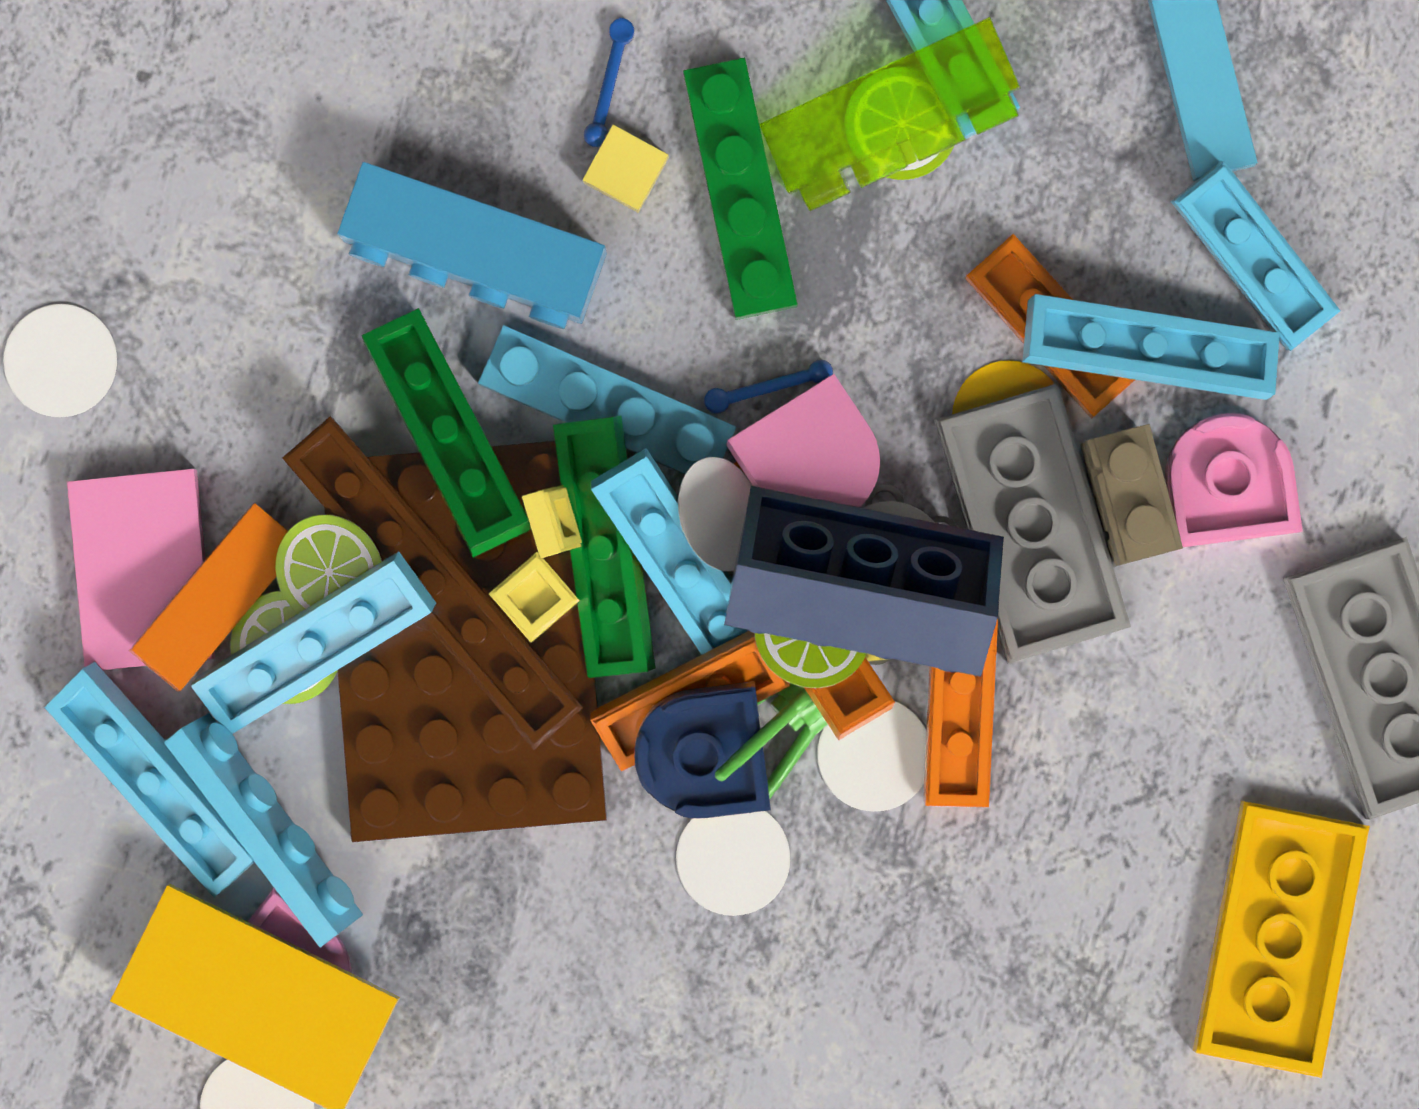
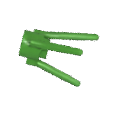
M791 683L789 687L758 702L759 705L778 695L770 703L777 714L716 770L715 777L717 780H726L786 725L795 732L805 725L767 780L769 797L771 799L813 738L828 725L805 688Z

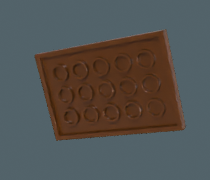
M555 441L491 446L526 515L527 512L522 496L561 486ZM420 452L367 457L573 694L583 708L534 750L421 619L338 669L351 841L363 842L606 821L607 811L601 740L590 721V713L598 708L595 677L588 678L578 604L573 606L531 643L489 595L493 589L538 552L532 529L473 557ZM324 507L325 515H331ZM570 550L544 557L545 561L576 595Z

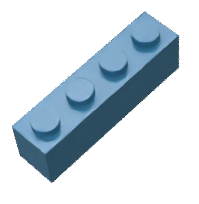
M362 162L337 233L343 242L351 244L348 254L352 257L380 267H385L387 258L411 265L409 276L445 288L448 278L472 286L469 297L495 307L505 309L507 300H513L532 307L529 314L530 318L559 329H565L568 320L579 324L583 323L607 255L606 247L603 244L366 162Z

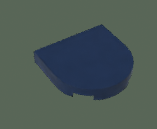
M755 681L683 690L667 696L647 713L637 733L634 758L639 781L648 794L650 793L660 804L675 811L676 814L687 818H712L771 810L763 747L740 768L736 769L726 780L719 781L715 777L716 770L761 729Z

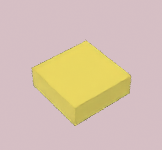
M612 125L587 170L583 183L639 213L669 159V155Z
M561 485L522 496L540 559L581 547L580 543H582L566 487L564 488Z
M538 552L489 593L531 643L580 601L545 559H540Z

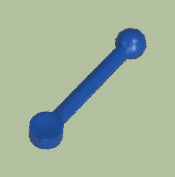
M625 18L614 20L609 27V35L613 43L593 123L585 128L583 136L585 142L592 147H600L608 134L605 123L624 47L634 38L633 24Z
M816 360L809 366V369L725 392L723 389L713 388L706 393L704 404L711 413L721 414L728 409L731 403L810 381L818 384L833 375V368L826 360Z

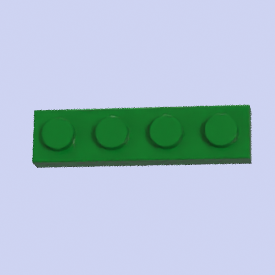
M744 57L683 70L735 320L797 308L798 303L746 59Z
M420 309L411 311L361 335L374 365L472 556L475 557L531 530L529 519Z
M620 415L554 424L553 429L561 485L564 488L566 487L582 543H580L581 547L571 549L570 553L576 596L580 600L577 604L588 678L649 672L656 669L642 565L591 490V481L627 460L622 417Z

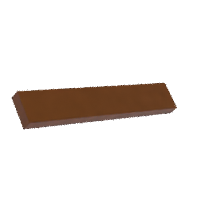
M328 417L282 457L331 515L353 522L371 538L380 554L382 562L395 553L400 552L436 602L432 612L421 620L534 750L583 708L573 694L333 417Z

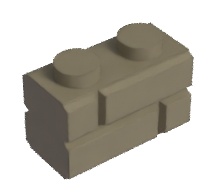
M1150 424L1093 438L1082 443L1080 447L1103 532L1109 533L1110 536L1106 543L1113 567L1183 549Z

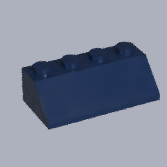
M751 486L724 625L746 629L758 634L766 633L806 641L817 646H831L871 654L882 659H896L935 667L946 672H960L981 677L998 619L1004 536Z

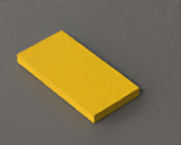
M1241 800L1194 1040L1193 1051L1195 1053L1322 1078L1370 826Z
M169 884L166 886L110 1002L326 1109H345L400 997L191 893Z

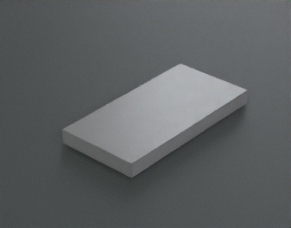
M1058 383L936 419L934 422L966 528L1004 536L998 609V635L1007 663L1130 628L1129 618Z
M1407 537L1283 578L1364 817L1368 820L1419 803V572Z

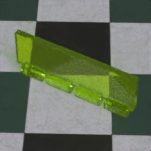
M988 17L768 119L759 125L787 192L792 194L800 191L808 210L811 212L851 193L842 170L851 167L859 185L863 188L907 168L906 157L901 145H899L909 140L917 159L922 161L966 141V136L958 117L964 114H968L977 135L1018 117L1019 114L1010 93L1021 89V86L992 19Z

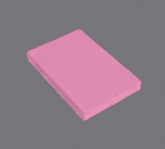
M196 469L67 482L85 667L93 662H96L102 670L146 666L128 650L206 559ZM215 651L207 660L215 659Z

